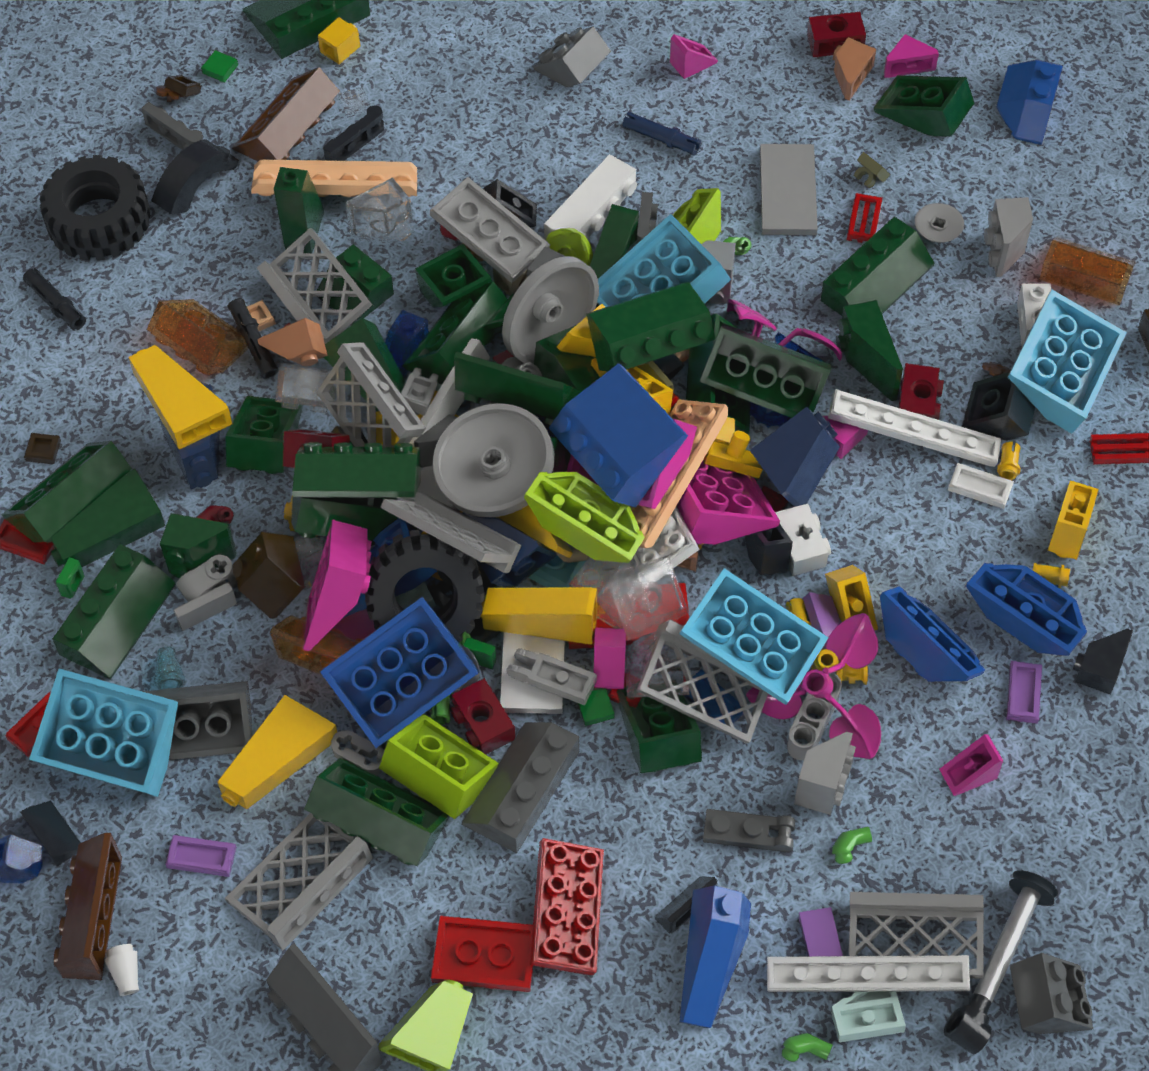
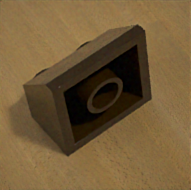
M261 532L233 563V574L236 577L238 590L271 619L277 618L305 588L293 536Z

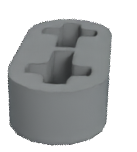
M342 730L333 736L331 747L337 759L341 758L375 776L382 772L379 766L384 754L383 749L380 747L375 748L372 742L349 730ZM348 741H350L352 748L356 751L354 752L349 748H345L343 751H341L339 743L342 742L346 744ZM362 754L368 758L374 757V755H376L378 763L376 764L372 762L368 766L366 763V759L362 756Z

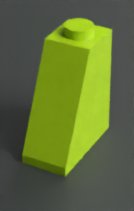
M444 980L429 987L379 1043V1051L426 1071L450 1070L473 993L462 989L463 985L453 980Z

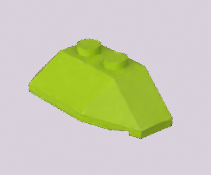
M719 188L697 189L692 194L693 198L684 202L672 215L702 244L707 240L715 241L721 232V192Z
M539 472L524 495V499L544 529L594 560L629 563L645 538L642 531L639 530L630 506L612 501L600 486L578 472Z

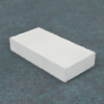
M957 463L948 491L1004 509L1014 481Z

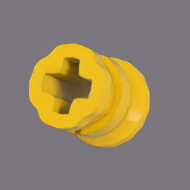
M845 664L842 669L835 671L836 675L841 679V683L842 681H848L849 684H855V681L861 680L863 685H867L868 666L854 669Z

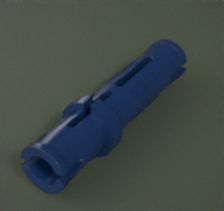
M630 111L626 113L629 118L625 116L623 119V128L665 143L667 148H677L693 156L700 149V139L681 133L680 129L676 127L671 129Z

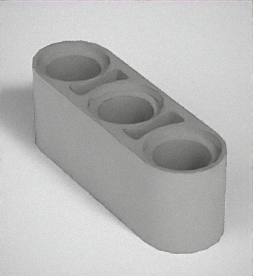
M831 673L829 674L833 681V693L831 695L838 702L842 683L838 675ZM807 693L790 728L787 750L794 759L804 760L807 750L819 744L835 710V707L825 698H816ZM808 714H818L821 718L812 719ZM805 739L808 741V744L801 745L795 740Z

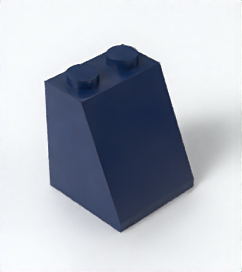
M210 384L205 386L211 392H213V389ZM159 417L164 437L190 489L206 487L213 480L218 479L220 431L179 450Z
M805 407L750 451L781 495L794 507L807 504L840 446L834 439L838 434L831 424L825 420L819 411L813 414L808 407Z
M462 512V514L521 545L509 573H503L487 563L477 560L491 583L505 588H515L557 556L554 550L499 517H478Z

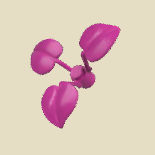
M727 300V312H737L739 319L754 320L753 335L759 337L763 325L773 331L777 330L759 312L736 300ZM796 328L778 344L784 347L795 336L808 337L831 349L839 361L842 359L840 349L830 339L805 328Z
M861 613L840 623L829 635L826 649L836 654L838 661H840L838 664L830 668L825 667L823 671L815 669L807 672L803 678V684H799L787 705L768 694L761 712L776 719H790L798 714L803 704L800 695H805L808 692L816 698H825L842 715V717H838L832 722L829 732L830 739L845 732L853 733L850 745L856 747L854 757L872 759L876 755L881 743V725L877 715L863 704L853 706L847 713L832 697L833 681L829 677V674L842 669L845 664L854 669H861L875 659L878 652V639L869 616ZM754 687L746 693L751 703L756 702L760 691Z

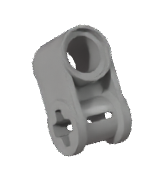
M215 555L194 570L181 576L177 582V588L188 602L225 584V579H228L230 586L233 588L237 582L233 574L232 562L227 556Z

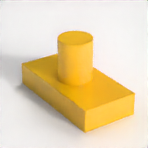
M742 431L734 432L729 445L714 441L703 459L704 464L758 479L763 471V468L751 451L746 450L751 438Z

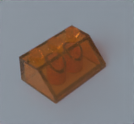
M1056 236L1052 240L1044 260L1039 280L1120 305L1136 262Z
M194 299L159 300L146 329L155 336L157 342L174 349L178 357L189 360L196 365V369L206 375L223 373L249 349L243 336L239 335L234 327Z
M293 615L288 616L273 626L270 631L278 658L322 675L320 673L321 670L363 640L360 638L353 640L346 637L340 630L332 628L310 651H305L303 646L306 617L298 618Z

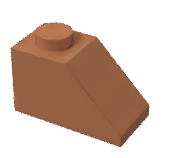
M849 37L842 46L839 45L836 48L832 59L835 61L834 73L844 98L850 101L874 67L876 49Z
M303 318L257 339L259 345L302 366H312L318 362V359L327 356L320 324L307 318Z

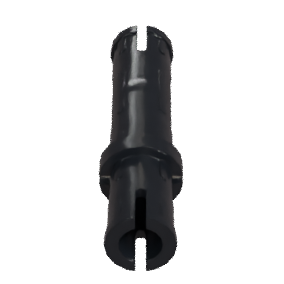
M31 268L24 273L23 281L50 306L52 313L57 318L63 319L73 331L75 329L80 330L85 325L86 317L73 306V302L68 297L62 296L36 268Z
M237 298L228 303L227 308L237 324L236 331L239 335L243 336L262 378L267 379L278 374L279 369L269 350L258 344L257 339L262 337L257 328L259 324L255 318H252L244 299Z

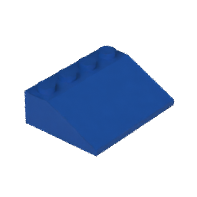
M621 364L614 366L565 404L549 427L550 431L612 501L635 508L688 437L681 427Z
M423 597L320 671L375 748L379 747L480 672Z

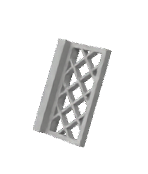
M309 228L270 264L264 261L257 267L296 321L307 318L320 324L325 344L343 332L372 306V303L312 228ZM313 238L316 242L314 253H303L304 246ZM289 259H295L293 272H283L280 267ZM302 259H313L310 272H300ZM320 259L330 260L328 272H317ZM299 278H309L307 291L297 290ZM316 278H327L325 291H314ZM334 278L345 279L343 291H332ZM313 297H324L322 309L311 308ZM331 297H341L339 310H328ZM348 297H359L362 302L353 310H346ZM327 315H338L337 324L328 330L326 328Z
M364 342L343 343L337 351L340 356L339 360L316 393L345 434L350 435L352 444L355 447H364L365 443L361 439V427H367L368 443H376V428H382V447H394V445H391V428L399 437L397 443H409L413 437H420L426 430V427ZM346 366L351 371V381H345ZM333 384H337V401H334L328 393ZM345 384L351 385L352 402L345 400ZM360 385L367 393V402H360ZM346 405L352 406V422H349L346 418ZM360 406H367V423H361ZM375 406L382 414V424L376 423Z
M417 492L413 501L384 499L380 507L503 573L510 572L521 547L517 542L423 492Z
M672 620L660 624L655 634V637H657L636 691L746 744L750 743L768 693L681 636L679 633L684 626ZM664 644L674 649L678 661L668 665L664 664L661 656ZM693 658L701 661L706 673L694 679L686 661ZM657 663L659 668L654 670ZM680 664L686 682L673 686L667 669ZM661 672L667 687L666 690L661 692L647 687L652 674ZM719 672L727 674L733 687L720 692L714 674ZM707 677L714 695L701 700L694 682ZM688 685L695 702L689 705L681 703L675 689ZM746 685L760 690L756 702L747 705L741 687ZM735 691L741 708L728 713L722 695ZM669 692L670 697H668V696H666V695H664V694ZM716 698L722 716L715 719L707 715L703 705L704 702ZM697 706L698 711L691 707ZM743 711L747 721L744 733L734 728L730 716ZM724 719L726 724L720 722L719 720Z
M312 813L225 897L226 901L234 909L268 935L273 943L282 951L373 859L369 847L364 840L358 836L355 838L341 831L340 827L330 822L320 821L325 825L324 835L308 836V829L317 821ZM344 840L349 844L342 852L330 854V842ZM325 842V854L308 856V844ZM302 845V857L286 859V851L291 846ZM325 862V868L319 875L308 876V864ZM302 865V877L285 879L286 867ZM280 868V880L263 882V874L268 869ZM302 885V892L297 898L285 899V887ZM279 888V900L262 902L263 890ZM246 891H257V903L243 905L238 899ZM279 908V916L270 925L262 920V910Z
M850 892L849 956H856L866 946L876 956H890L899 947L908 956H925L932 948L941 956H949L938 943L951 933L962 945L950 956H958L968 949L977 958V969H969L970 978L984 979L983 895ZM857 918H871L878 927L865 937L857 929ZM896 919H905L912 926L901 938H898L888 928ZM929 920H938L945 927L934 939L921 928ZM962 921H977V931L968 940L954 929ZM882 931L895 942L883 954L871 943ZM915 932H918L928 944L915 955L904 942ZM857 937L862 941V942H861L860 944H858V945H857ZM976 940L977 950L971 945Z

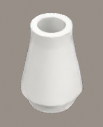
M132 944L118 945L106 951L107 958L105 963L118 987L120 996L138 992L137 951H133Z

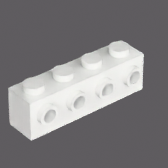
M609 154L544 223V239L546 240V236L550 232L561 228L576 229L583 233L587 239L594 231L600 230L608 216L611 205L620 206L627 196H631L637 187L636 169Z

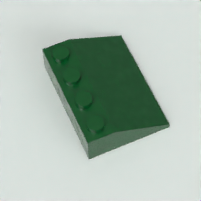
M259 0L243 8V12L278 56L283 59L318 42V35L339 17L352 24L369 17L370 7L369 0Z

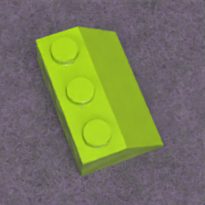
M422 714L388 740L379 769L453 819H456L473 804L497 769L499 763L427 715Z

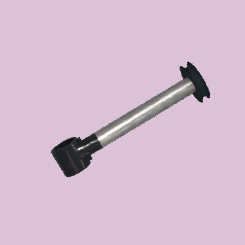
M1024 870L1013 872L1014 879L1009 881V886L1018 895V899L985 967L984 979L979 980L969 1004L955 1010L944 1027V1035L971 1054L980 1052L990 1038L992 1028L988 1025L990 1019L987 1012L1036 906H1051L1054 904V898L1058 896L1056 887L1050 881L1035 873Z

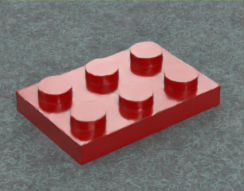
M440 916L431 974L432 983L453 980L463 986L530 992L533 975V965H530L533 925Z

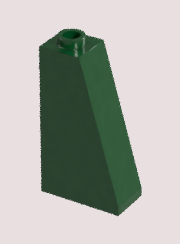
M280 167L274 185V194L286 250L309 228H312L318 234L324 208L308 170ZM313 238L304 246L303 253H313L315 246Z
M615 204L611 205L590 264L598 279L637 244L639 211Z
M361 318L325 344L327 356L323 358L334 367L340 358L337 351L343 343L364 342L399 392H402L406 382L376 324ZM346 366L345 380L351 381V371ZM360 385V395L367 401V393Z
M136 469L125 474L51 537L55 549L50 552L58 567L65 566L69 557L79 560L81 567H84L114 552L119 544L126 546L166 526L161 510Z

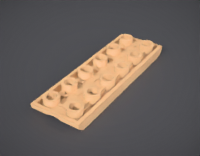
M259 160L254 165L251 194H259L261 196L273 195L280 167L308 170L319 197H326L328 195H341L343 197L368 195L373 198H380L386 195L408 198L410 196H417V167L411 162Z
M678 399L669 416L672 419L697 426L690 456L656 509L637 505L636 508L630 506L639 530L642 531L645 537L639 547L650 548L655 544L670 515L673 513L728 417V407L726 404Z

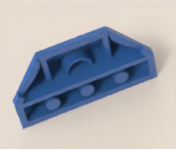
M1039 59L1008 65L996 108L1005 124L1012 131L1011 134L1015 139L1042 145L1063 65Z
M984 563L966 585L987 619L1037 653L1069 656L1087 633L1076 599L1027 566Z
M900 586L882 592L880 603L885 639L893 646L897 654L904 657L915 668L918 675L925 678L928 682L968 681L984 673L985 669L980 665V661L974 651L930 608L916 598L907 595V592Z

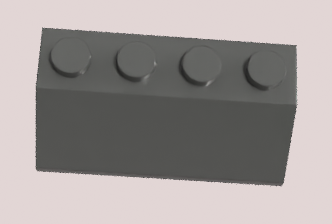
M248 681L142 691L178 702L169 760L240 753L252 737V712Z
M525 722L500 761L497 769L462 821V825L518 853L580 752L579 736L552 722Z
M296 944L291 945L266 979L270 992L267 993L268 998L278 1010L282 1007L286 1009L290 1014L287 1018L289 1024L297 1034L304 1031L310 1039L307 1045L318 1059L324 1056L331 1064L327 1068L328 1071H374L383 1064L377 1041Z

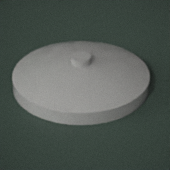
M564 256L550 260L532 272L515 292L504 316L502 335L507 350L521 362L534 364L537 341L577 325L586 317V313L594 311L599 296V283L594 270L576 257Z
M509 404L483 405L460 415L444 430L436 444L433 455L434 477L444 497L460 511L478 517L505 516L526 507L528 503L524 499V495L539 472L552 473L554 467V448L543 423L529 411Z

